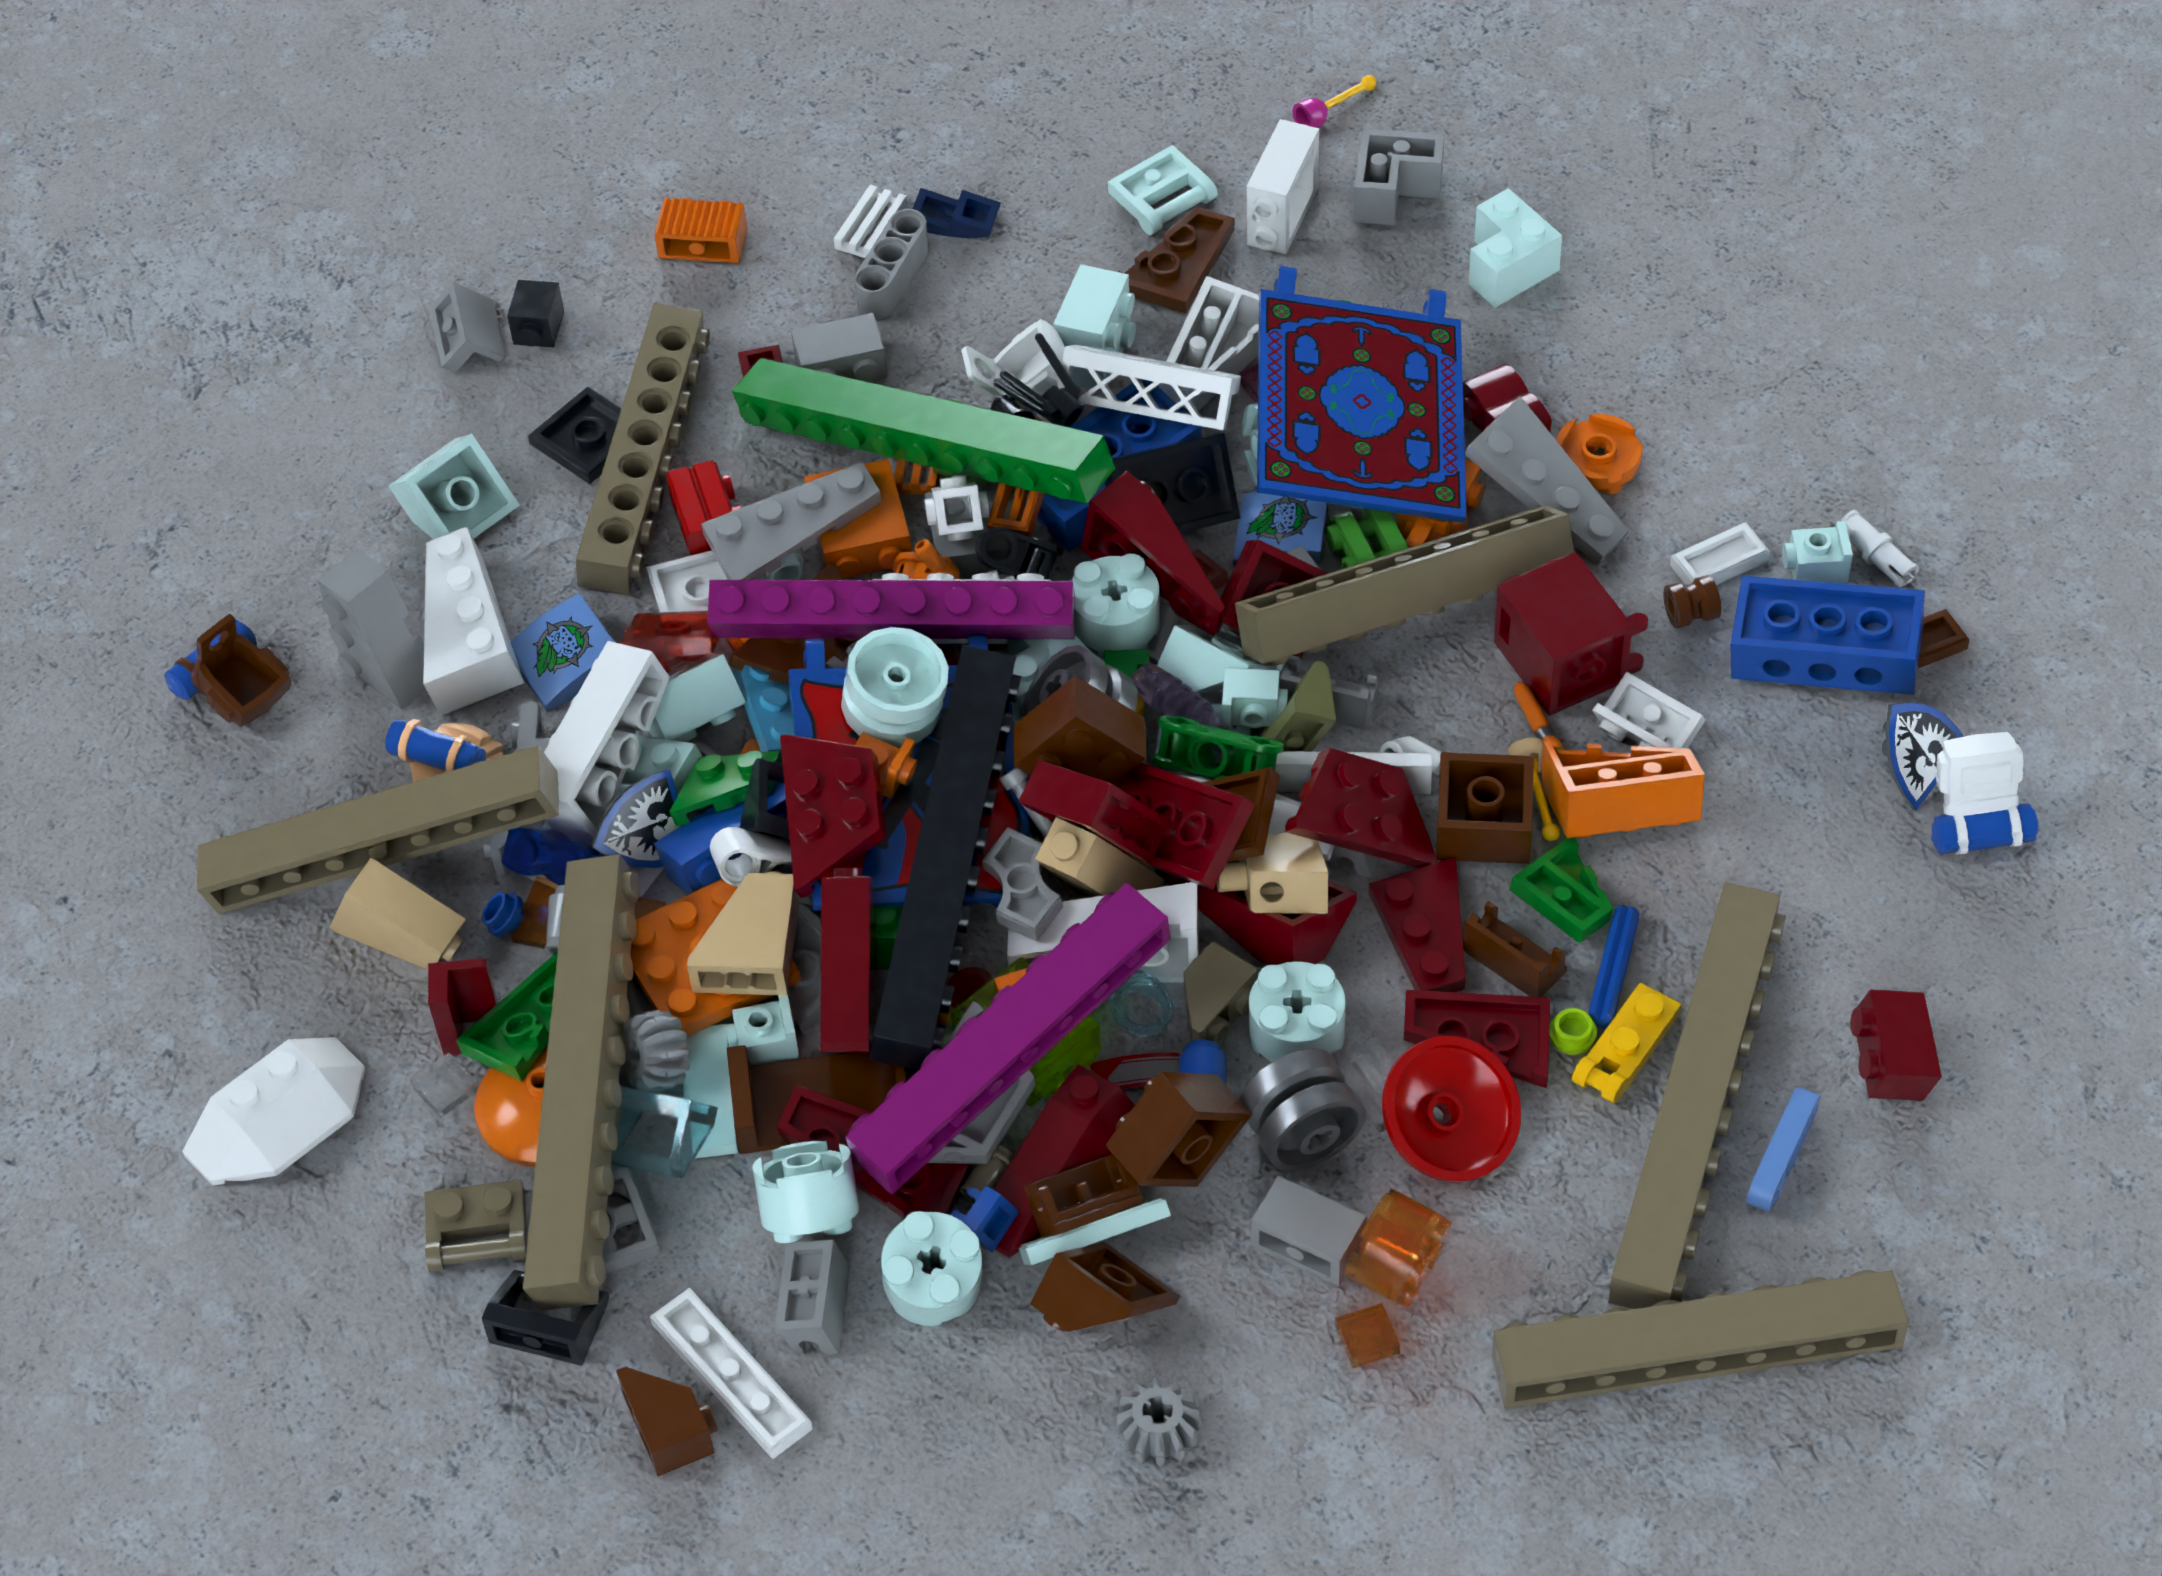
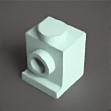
M1837 521L1836 527L1791 530L1790 542L1783 543L1782 557L1784 568L1792 570L1793 580L1848 583L1853 553L1846 521Z
M1225 668L1222 729L1231 731L1232 725H1243L1251 728L1270 727L1288 703V689H1279V670Z
M788 994L778 995L779 1001L732 1010L734 1023L725 1025L729 1047L746 1045L750 1066L800 1059Z

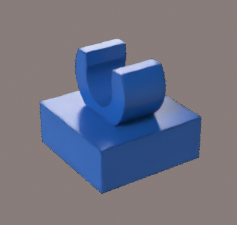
M985 1186L982 1192L970 1187L965 1193L975 1203L969 1212L962 1214L954 1209L951 1215L966 1224L976 1234L981 1247L993 1253L1019 1214V1211L1001 1194L988 1186Z

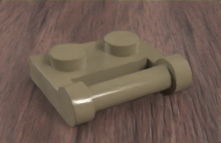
M522 1179L424 1192L425 1256L429 1272L444 1270L445 1265L509 1256H511L512 1261L526 1259L527 1225L525 1190ZM509 1233V1237L444 1245V1242Z

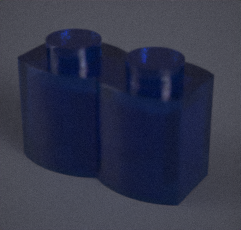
M515 828L508 830L501 862L515 873L527 876L544 875L557 885H565L568 861L602 857L604 855L591 848L593 840H571L565 834L550 828Z

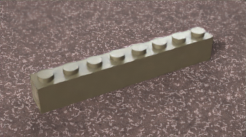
M1544 505L1235 603L1243 654L1264 666H1276L1287 662L1288 656L1301 652H1321L1327 649V644L1341 639L1346 641L1361 639L1367 635V631L1378 627L1394 628L1406 623V618L1419 614H1439L1445 610L1444 606L1456 602L1471 603L1479 601L1483 598L1484 593L1497 590V585L1504 583L1508 578L1514 575H1522L1541 567L1551 559L1561 558L1573 553L1569 514Z
M537 745L198 845L197 891L218 914H222L359 874L370 858L387 866L559 816L557 770Z
M1862 1270L1852 1274L1850 1277L1830 1280L1816 1277L1805 1280L1801 1284L1784 1287L1763 1285L1750 1292L1731 1295L1716 1292L1698 1300L1684 1302L1664 1300L1651 1307L1631 1310L1617 1307L1598 1315L1585 1317L1564 1315L1552 1322L1532 1325L1523 1322L1513 1323L1503 1329L1494 1330L1492 1358L1504 1408L1903 1348L1909 1322L1893 1270L1883 1272Z

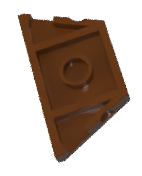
M830 562L812 580L844 579L836 565ZM750 638L732 655L728 665L742 671L744 665L770 672L769 680L789 684V669H805L803 654L806 650L805 640L813 638ZM819 638L824 640L825 664L833 656L843 662L849 656L846 653L848 646L861 638Z

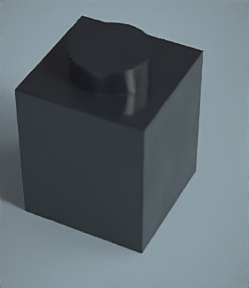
M518 279L507 314L513 345L554 348L564 315L559 282Z

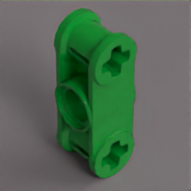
M1161 716L1158 725L1162 727L1159 751L1153 755L1152 763L1166 769L1187 771L1219 779L1269 767L1275 770L1277 755L1283 752L1284 744L1270 738L1249 736L1200 724L1193 719L1185 717ZM1214 744L1218 745L1223 753L1221 763L1214 758Z

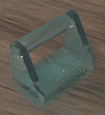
M621 1087L622 1102L620 1107L616 1108L615 1115L618 1145L616 1150L612 1151L611 1165L629 1167L679 1179L683 1178L714 1127L718 1107L692 1100ZM643 1113L679 1119L671 1156L623 1147Z

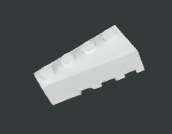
M468 527L426 542L423 684L440 716L524 683L484 559Z
M607 641L601 654L594 661L581 689L571 701L570 708L558 729L549 740L544 754L557 770L559 816L546 819L545 821L560 840L591 848L602 818L612 803L620 796L618 791L626 770L634 771L640 757V754H638L641 731H650L670 678L652 651Z
M1190 882L1137 890L1168 917L1170 941L1124 983H1184L1183 972L1199 956L1197 884ZM1104 896L1062 902L1063 908L1037 942L1008 928L1007 960L1009 973L1028 968L1036 957L1041 954L1047 955L1060 943L1063 934L1069 927L1076 923H1083L1094 913L1096 905Z

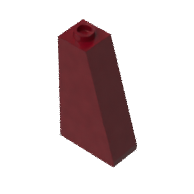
M833 868L832 878H821L820 1052L871 1051L876 1028L873 877H862V868Z

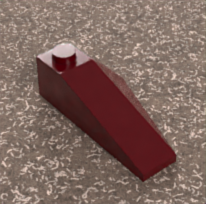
M1124 472L1090 500L1081 550L1093 560L1106 556H1124L1126 554L1141 556L1145 561V565L1153 571L1158 580L1160 597L1169 601L1173 612L1211 636H1216L1221 630L1226 607L1150 485L1144 481H1139L1130 472Z
M1237 860V861H1232V862H1228V863H1236V862H1239V860ZM1155 869L1156 874L1162 877L1169 885L1190 883V881ZM1328 880V913L1326 914L1254 913L1249 909L1244 891L1218 892L1217 883L1213 890L1197 884L1198 910L1257 960L1267 965H1279L1287 962L1317 964L1324 960L1357 902V892Z
M1077 1064L1049 1099L993 1189L1019 1211V1214L995 1248L996 1251L1010 1258L1019 1252L1022 1244L1040 1238L1023 1186L1112 1155L1105 1145L1115 1133L1116 1124L1120 1118L1135 1106L1118 1085Z

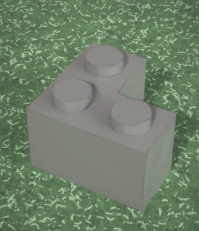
M1362 129L1354 185V222L1395 225L1398 196L1440 199L1445 134Z

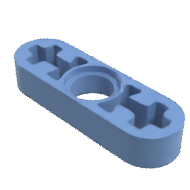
M1798 1086L1795 1088L1755 1173L1746 1204L1771 1213L1814 1121L1821 1095Z

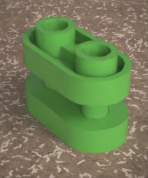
M1362 508L1363 520L1357 522L1350 511L1331 516L1330 526L1325 527L1328 546L1332 552L1338 551L1342 559V569L1408 549L1390 512ZM1366 537L1369 538L1376 553H1373L1371 547L1369 546L1366 540Z

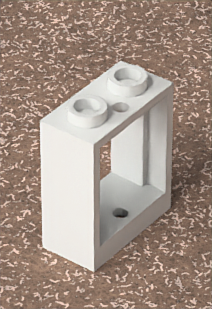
M1282 119L1279 120L1246 186L1247 245L1287 254L1319 188V128Z

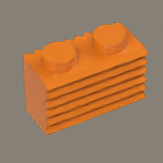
M666 197L663 199L654 234L658 258L740 263L747 234L744 204L740 201L735 204L727 200L719 202L714 200L710 202L707 199L703 202L700 199L694 201L689 198H673L671 200Z

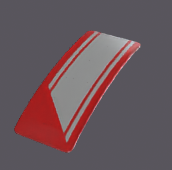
M1167 1052L1115 1057L1091 1063L1090 1070L1118 1085L1121 1089L1144 1087L1160 1071L1179 1072L1178 1059L1180 1054Z

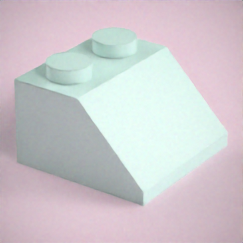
M472 433L452 440L388 486L411 521L433 540L464 527H468L474 539L520 506Z
M699 652L666 669L670 678L649 732L655 738L687 742L698 735L695 730L696 728L709 721L712 726H716L737 715L734 709L745 704L746 701L724 654Z

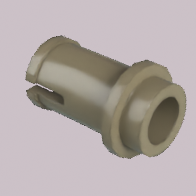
M999 1144L987 1164H978L965 1184L961 1186L959 1190L961 1196L969 1203L974 1204L975 1201L965 1193L968 1188H976L981 1192L985 1186L994 1189L1012 1161L1013 1153Z

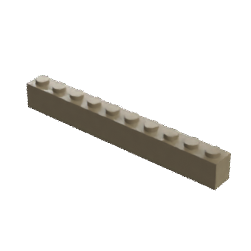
M620 854L568 861L566 867L523 1290L541 1310L598 1304L599 1288L604 1283L606 1276L605 1263L602 1258L603 1244L610 1233V1223L606 1213L608 1195H611L614 1189L611 1158L612 1151H615L618 1145L615 1115L616 1108L620 1107L622 1102L619 1072L620 1065H623L626 1059L623 1029L624 1023L628 1022L630 1015L626 996L628 981H631L633 978V962L630 956L631 942L637 936V923L634 916L635 899H639L641 894L638 874L630 869Z
M1724 882L1611 1277L1608 1303L1630 1309L1651 1307L1664 1300L1681 1302L1683 1299L1688 1272L1681 1271V1266L1684 1258L1693 1260L1700 1230L1692 1229L1695 1216L1705 1218L1711 1189L1703 1187L1706 1175L1716 1177L1722 1149L1714 1146L1717 1135L1727 1137L1733 1114V1108L1725 1107L1728 1095L1738 1097L1744 1069L1736 1066L1739 1056L1749 1057L1755 1030L1749 1029L1747 1026L1750 1017L1755 1019L1760 1017L1765 991L1758 990L1760 979L1770 980L1776 953L1769 952V946L1771 941L1780 943L1786 915L1778 914L1781 896L1779 894Z

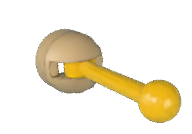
M1535 737L1524 738L1514 742L1507 752L1508 755L1534 756L1533 791L1544 824L1542 836L1545 840L1552 842L1559 838L1560 829L1552 822L1538 775L1542 771L1543 741Z

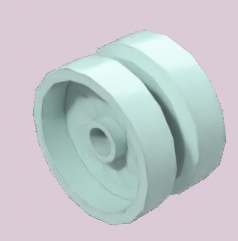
M896 627L872 631L858 640L848 657L846 677L842 691L841 709L847 724L859 736L863 732L897 748L902 746L906 737L914 740L916 744L930 735L940 720L943 698L945 697L948 683L949 666L942 650L929 637L912 629Z

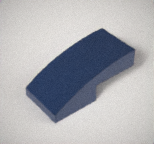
M920 188L913 209L925 216L927 233L948 237L981 238L990 236L1001 202L965 190L961 191L960 197L957 200Z

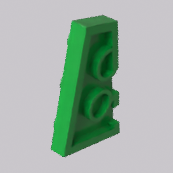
M557 952L456 1039L463 1055L521 1082L548 1045Z

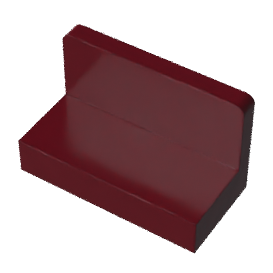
M483 958L428 963V1005L443 1055L462 1054L456 1039L463 1034V1023L478 1021L498 1004L487 960Z

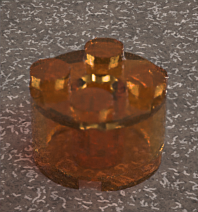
M1390 1188L1389 1194L1385 1193L1360 1235L1362 1241L1359 1250L1362 1253L1359 1255L1352 1251L1344 1276L1397 1305L1401 1304L1410 1308L1421 1289L1423 1282L1420 1280L1426 1268L1433 1269L1446 1245L1443 1241L1452 1222L1447 1220L1444 1215L1394 1188Z

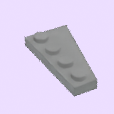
M1521 396L1467 447L1465 456L1530 510L1547 505L1568 513L1573 545L1597 565L1627 535L1629 530Z

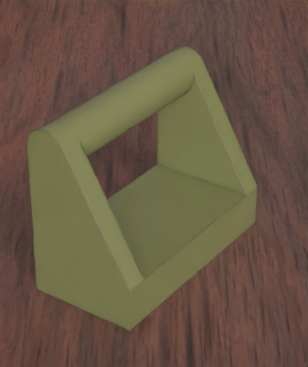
M1315 661L1288 695L1287 706L1270 727H1265L1260 737L1282 742L1284 744L1283 751H1313L1337 721L1330 672L1324 662Z

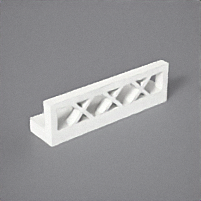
M1081 345L1064 347L1061 363L1070 378L1074 366L1088 369L1097 382L1095 387L1085 394L1083 393L1078 399L1083 404L1218 430H1226L1231 397L1233 394L1239 393L1241 381L1240 375ZM1098 371L1111 373V375L1103 379ZM1120 375L1130 377L1139 391L1138 394L1127 402L1117 400L1107 385ZM1059 379L1058 388H1065ZM1140 379L1153 381V383L1145 388ZM1162 383L1172 385L1181 399L1180 402L1170 409L1159 408L1149 393ZM1182 387L1196 390L1187 396ZM1101 389L1107 398L1093 394ZM1203 391L1221 394L1217 419L1201 416L1191 400ZM1143 397L1149 406L1135 402ZM1185 405L1191 414L1177 410Z

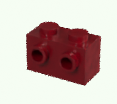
M1870 989L1860 1004L1854 1008L1850 1019L1851 1032L1853 1036L1857 1037L1860 1052L1859 1073L1865 1079L1868 1097L1923 1101L1942 1078L1925 994L1923 992Z

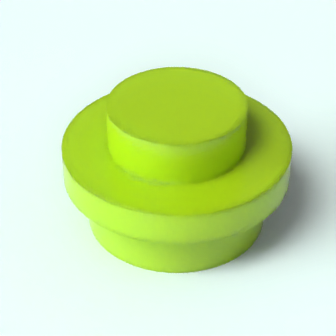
M1565 1009L1550 1022L1549 1040L1562 1053L1569 1055L1582 1054L1590 1050L1596 1042V1024L1589 1014L1581 1009Z

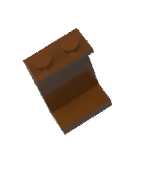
M746 1045L727 1047L734 1127L739 1153L775 1150L779 1147L793 1144L778 1134L777 1124L796 1085L874 1112L885 1102L888 1092L901 1081L906 1082L905 1071H912L914 1069L869 1060L871 1051L848 1052L750 1066Z

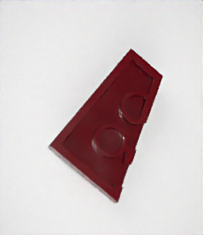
M1456 857L1369 883V896L1414 990L1440 992L1465 990L1466 978Z

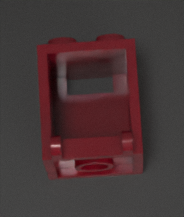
M1576 551L1561 558L1551 559L1541 567L1522 575H1514L1504 581V583L1497 585L1494 643L1522 681L1532 690L1537 701L1549 716L1618 686L1626 672L1634 674L1643 668V656L1636 652L1630 653L1631 637L1647 629L1648 617L1643 613H1634L1626 617Z

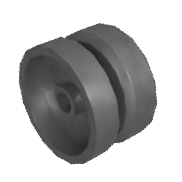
M1079 645L1070 646L1054 654L1038 671L1025 697L1022 718L1074 676H1077L1133 711L1137 707L1138 690L1133 679L1108 664L1105 665L1104 660Z
M1316 1048L1300 1050L1275 1060L1260 1070L1250 1080L1240 1096V1101L1253 1114L1247 1123L1259 1135V1143L1270 1162L1277 1169L1294 1171L1305 1169L1328 1160L1343 1150L1359 1134L1365 1123L1366 1110L1355 1092L1348 1084H1345L1343 1072L1332 1055L1326 1050Z

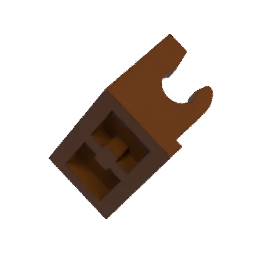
M1487 901L1482 919L1472 913L1465 920L1463 951L1528 996L1542 997L1567 972L1565 952L1554 947L1552 954H1549L1499 920L1498 907Z
M1113 1154L1023 1186L1041 1238L1059 1235L1145 1203L1136 1180Z

